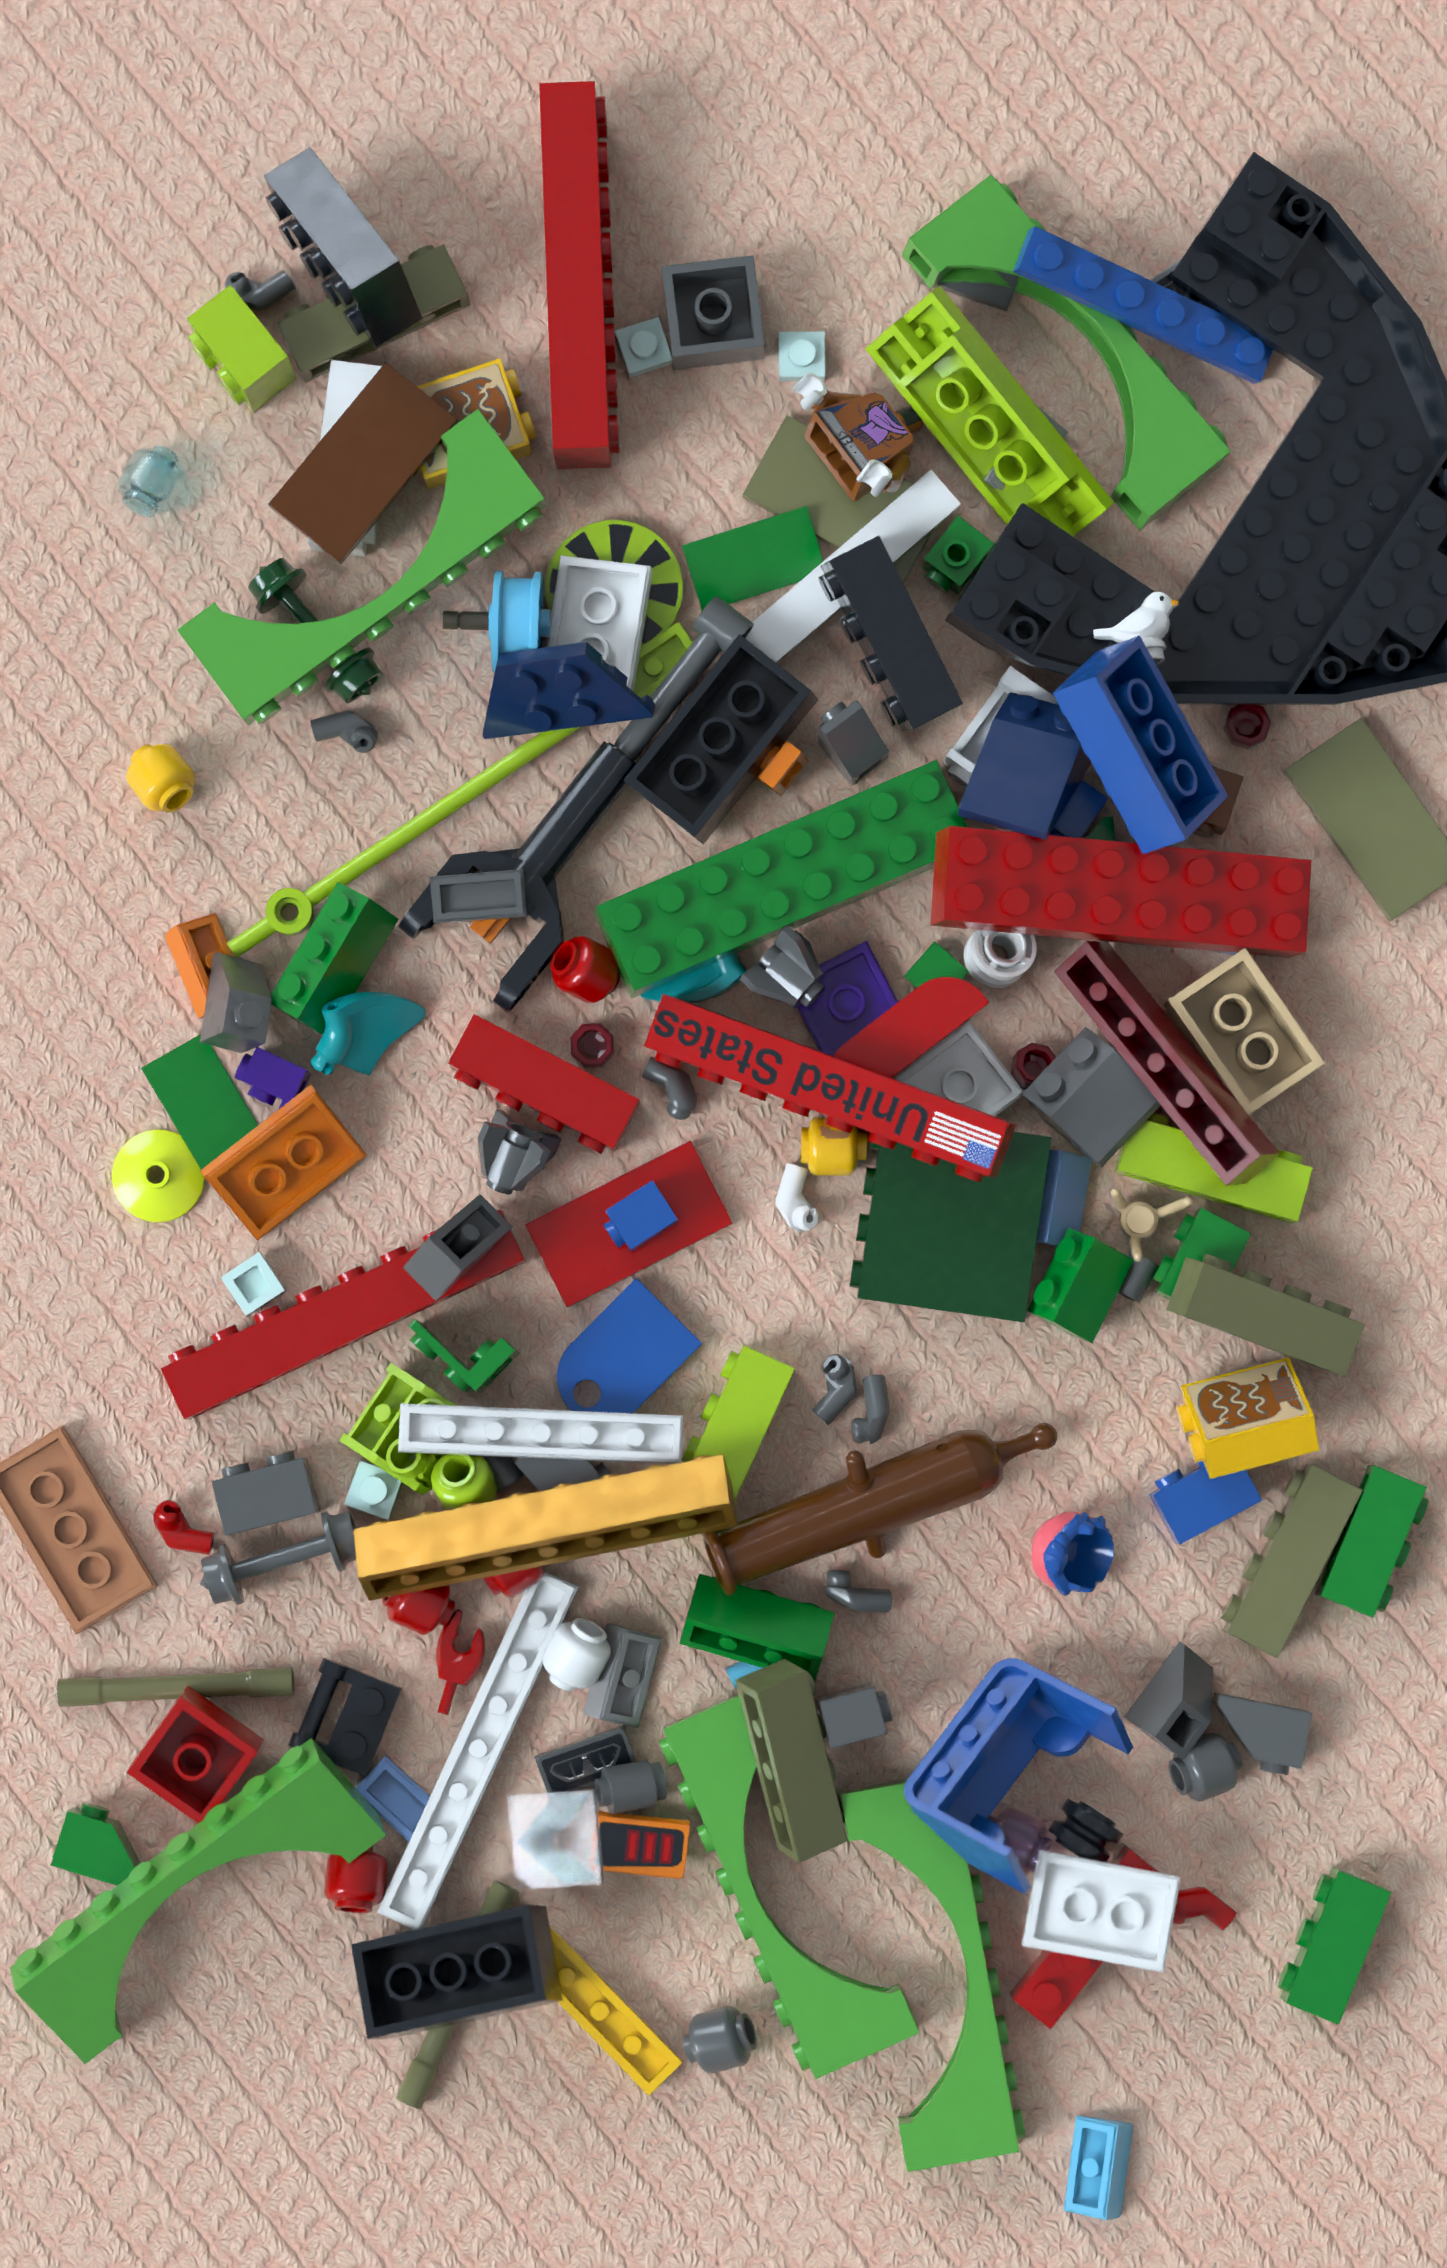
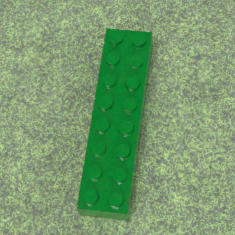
M936 759L596 906L594 915L608 947L616 959L631 998H635L723 958L778 936L787 925L794 929L934 868L936 833L948 826L967 827L964 818L958 816L959 807Z

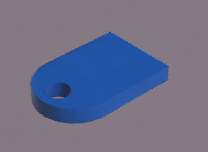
M635 1278L563 1353L557 1370V1384L560 1395L571 1411L633 1414L702 1343ZM583 1380H592L601 1389L600 1400L592 1407H582L575 1401L574 1389Z

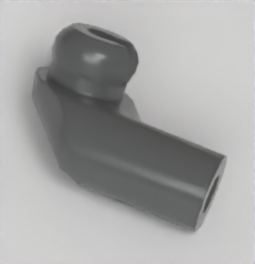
M281 270L264 283L248 279L242 272H235L226 278L224 285L225 288L231 285L247 306L255 310L267 309L296 289L284 270Z
M343 711L310 720L316 742L340 737L357 752L367 753L375 747L378 740V733L374 726L353 711Z
M870 1375L862 1380L867 1418H855L851 1422L853 1441L858 1444L867 1441L873 1444L881 1439L890 1412L886 1378L883 1375Z
M830 1570L826 1574L827 1586H824L827 1597L855 1612L888 1613L891 1610L892 1594L889 1589L850 1587L852 1574L846 1570Z

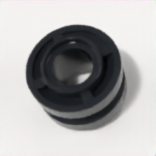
M1068 1798L1062 1806V1810L1067 1816L1066 1820H1054L1048 1831L1057 1837L1056 1842L1077 1856L1107 1862L1110 1856L1105 1849V1845L1107 1843L1118 1844L1124 1834L1114 1828L1115 1822L1082 1801L1077 1804Z

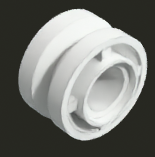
M976 930L969 937L964 948L965 965L972 977L985 986L991 988L1010 986L1033 964L1037 950L1034 935ZM992 944L1002 946L1008 954V959L998 957L992 949Z

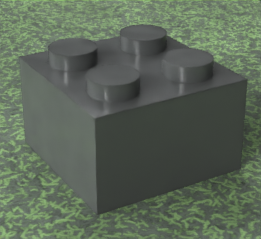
M754 255L662 266L673 370L764 359L765 343Z

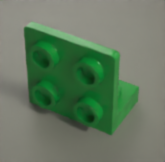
M414 1319L408 1325L416 1333L410 1341L429 1359L434 1360L439 1355L449 1365L443 1373L459 1389L466 1393L471 1388L476 1392L482 1393L520 1354L504 1338L501 1337L496 1343L489 1338L470 1357L475 1365L469 1369L422 1322Z

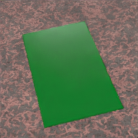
M807 506L682 545L702 611L715 596H719L728 604H732L798 583L823 562Z
M200 1034L143 1066L141 1069L200 1169H203L257 1127L258 1124L212 1046L200 1043Z

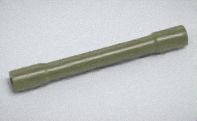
M293 1667L252 1669L247 1672L113 1679L101 1677L58 1679L57 1700L59 1707L101 1705L106 1702L178 1699L187 1685L204 1697L246 1695L250 1697L293 1696L294 1671Z
M494 1880L478 1916L511 1909L519 1891ZM457 2024L428 2030L417 2056L412 2060L396 2095L399 2101L417 2109L422 2108L438 2073L439 2063Z

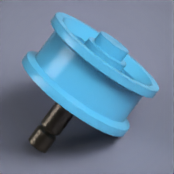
M495 570L492 603H490L489 612L462 611L459 613L458 611L444 610L443 629L457 630L460 627L461 630L489 631L493 673H495L498 654L542 648L543 637H550L551 610L543 609V572L535 571L533 578H505L503 570Z

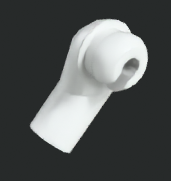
M787 1163L777 1193L776 1207L789 1227L798 1232L812 1230L818 1224L819 1215L817 1210L811 1207L802 1194L808 1169Z

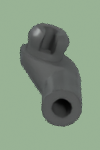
M651 1056L642 1077L665 1087L670 1101L666 1109L671 1117L677 1120L687 1119L691 1114V1110H694L697 1104V1095L689 1075L681 1069L656 1061Z
M840 1354L830 1355L823 1362L822 1368L825 1373L828 1393L812 1409L827 1425L840 1414L857 1393L854 1366L848 1358Z

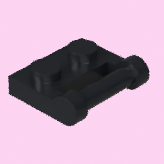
M323 1657L318 1669L322 1674L298 1733L293 1732L288 1746L292 1748L301 1746L312 1738L334 1764L367 1776L402 1688ZM341 1680L352 1684L329 1744L316 1740L337 1684Z

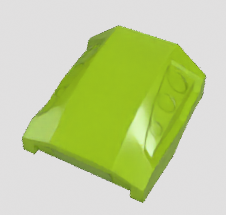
M390 1363L386 1369L389 1372L348 1435L344 1433L339 1441L423 1496L432 1489L431 1474L433 1467L440 1457L445 1454L398 1452L401 1403L457 1405L393 1363Z

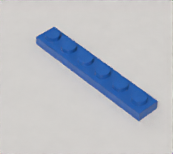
M1036 226L1028 230L1013 269L1014 273L1252 384L1261 382L1273 349L1259 338L1254 337L1239 327L1225 315Z

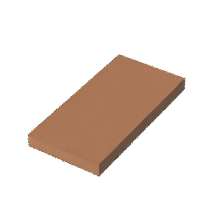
M64 1426L58 1427L0 1462V1507L75 1634L81 1633L158 1586Z

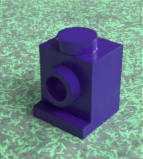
M256 1047L253 1055L246 1053L243 1056L234 1078L251 1086L247 1095L273 1106L276 1099L281 1100L280 1109L305 1089L311 1073L302 1067Z

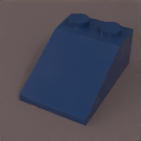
M1009 693L993 719L959 805L958 816L1044 840L1048 838L1092 763L1084 753L1078 737L1067 718L1061 712L1058 704L1039 700L1029 695Z

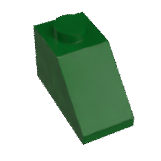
M83 1802L81 1809L73 1807L67 1811L50 1866L117 1886L127 1879L131 1871L141 1862L120 1822L108 1818L110 1810Z

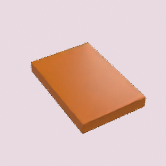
M309 1085L200 1171L258 1241L366 1157L367 1154L314 1087Z

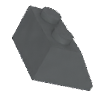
M1087 1027L1074 1038L1022 1093L1045 1123L1101 1168L1161 1105L1124 1058Z

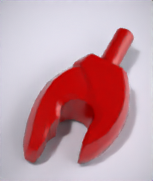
M460 1609L453 1612L449 1622L443 1627L436 1647L438 1678L446 1680L437 1712L449 1715L457 1684L467 1686L479 1672L485 1656V1638L480 1627L475 1633L470 1650L462 1653L455 1648L454 1642L459 1635L458 1627L463 1616V1612Z

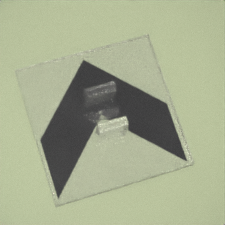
M596 1789L507 1795L516 1890L604 1884Z

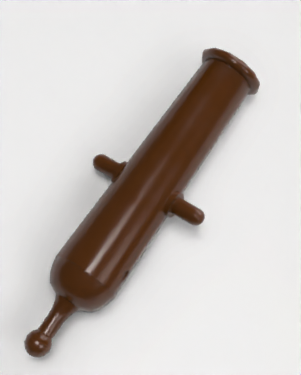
M1040 1423L1030 1433L1007 1441H993L985 1432L979 1430L957 1431L868 1469L866 1468L863 1454L857 1450L850 1451L846 1456L849 1472L846 1478L738 1522L737 1527L703 1533V1542L710 1564L720 1587L727 1596H731L736 1592V1586L865 1540L870 1556L876 1559L882 1558L886 1553L883 1537L885 1533L984 1498L996 1489L1003 1480V1467L1006 1463L1034 1449H1050L1057 1442V1431L1051 1424Z

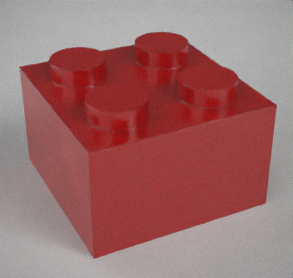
M187 1685L134 1758L126 1773L199 1824L213 1807L221 1804L258 1753L264 1739Z

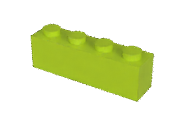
M1154 1113L1120 1149L1114 1171L1116 1174L1291 1224L1299 1220L1313 1167L1302 1164L1303 1156L1278 1150L1280 1154L1247 1184L1226 1186L1183 1131L1167 1126L1169 1118Z
M745 1345L740 1354L731 1350L720 1374L721 1377L728 1379L721 1396L714 1393L711 1394L701 1415V1419L707 1421L708 1425L701 1439L692 1435L682 1457V1462L691 1461L693 1458L703 1455L717 1456L723 1454L731 1477L735 1501L795 1368Z

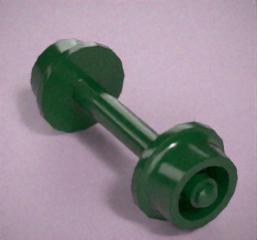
M279 558L268 566H260L259 573L248 586V589L258 602L256 605L260 614L266 613L281 604L297 624L319 621L294 593L305 580L306 572L302 568H293L284 558ZM368 647L349 658L325 682L324 688L328 693L336 692L347 704L355 701L362 695H370L372 686L383 674L373 661L374 651Z

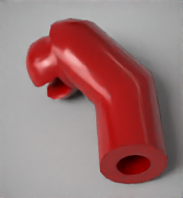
M165 1500L157 1505L153 1514L154 1525L169 1548L205 1555L211 1554L214 1532L192 1529L179 1504L175 1501Z
M1193 1887L1178 1890L1173 1923L1177 1925L1183 1924L1186 1919L1204 1915L1221 1930H1225L1237 1912L1207 1888Z

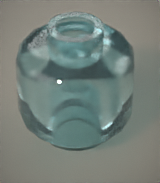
M155 446L153 449L141 448L133 452L118 481V488L123 496L122 501L127 508L144 517H154L156 514H163L172 509L186 481L184 469L178 463V456L174 452L162 446Z

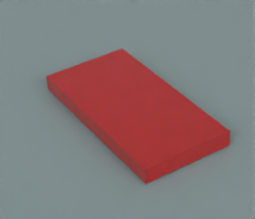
M689 1141L525 1224L568 1308L733 1223L692 1142ZM653 1180L677 1217L678 1223L631 1252L627 1244L618 1248L603 1226L611 1220L605 1210Z

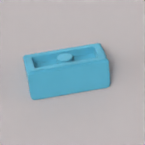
M1076 2116L1064 2211L1103 2220L1116 2219L1121 2216L1133 2129L1131 2123Z

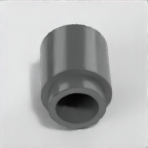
M641 1760L602 1768L601 1778L595 1779V1792L600 1807L607 1806L610 1814H617L656 1806L657 1801L667 1798V1784L660 1762L650 1764L648 1760Z

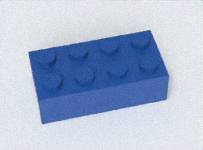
M1140 635L1097 651L1053 692L1061 712L1073 728L1084 753L1092 762L1104 784L1107 794L1112 798L1126 823L1128 832L1135 839L1142 854L1186 840L1228 797Z

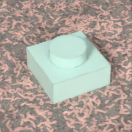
M659 317L615 331L629 378L673 364Z
M779 332V381H800L807 373H813L822 381H825V332Z
M261 1252L256 1253L220 1277L247 1317L286 1292V1289Z
M360 1460L344 1505L390 1520L402 1482L380 1467Z

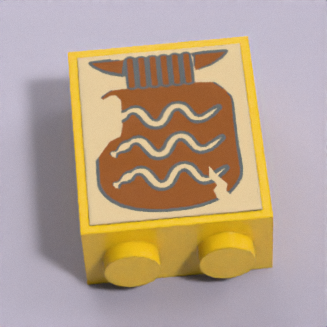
M500 358L417 386L457 418L458 423L479 409L516 460L532 454L529 440L537 438L529 413L519 414L514 398L521 396L522 393L513 369L505 371ZM443 442L421 468L428 489L446 484L447 449Z
M1289 1357L1181 1385L1184 1404L1176 1406L1179 1422L1183 1433L1192 1432V1435H1188V1441L1195 1463L1203 1461L1210 1479L1319 1451L1314 1414Z

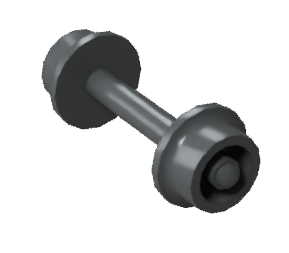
M328 1511L322 1512L321 1519L325 1535L238 1563H234L228 1546L226 1544L220 1545L219 1550L215 1554L201 1559L204 1576L200 1585L209 1590L215 1604L234 1601L238 1605L244 1603L240 1581L329 1552L332 1554L338 1571H344L348 1563L356 1560L354 1529L359 1527L355 1526L350 1512L330 1515Z

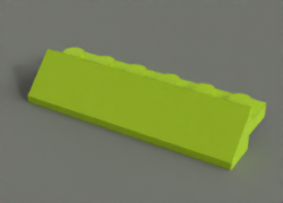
M940 285L865 348L1006 525L1021 503H1024L1071 536H1074L1115 503ZM993 465L997 477L1005 484L1003 490L995 489L985 481V477Z

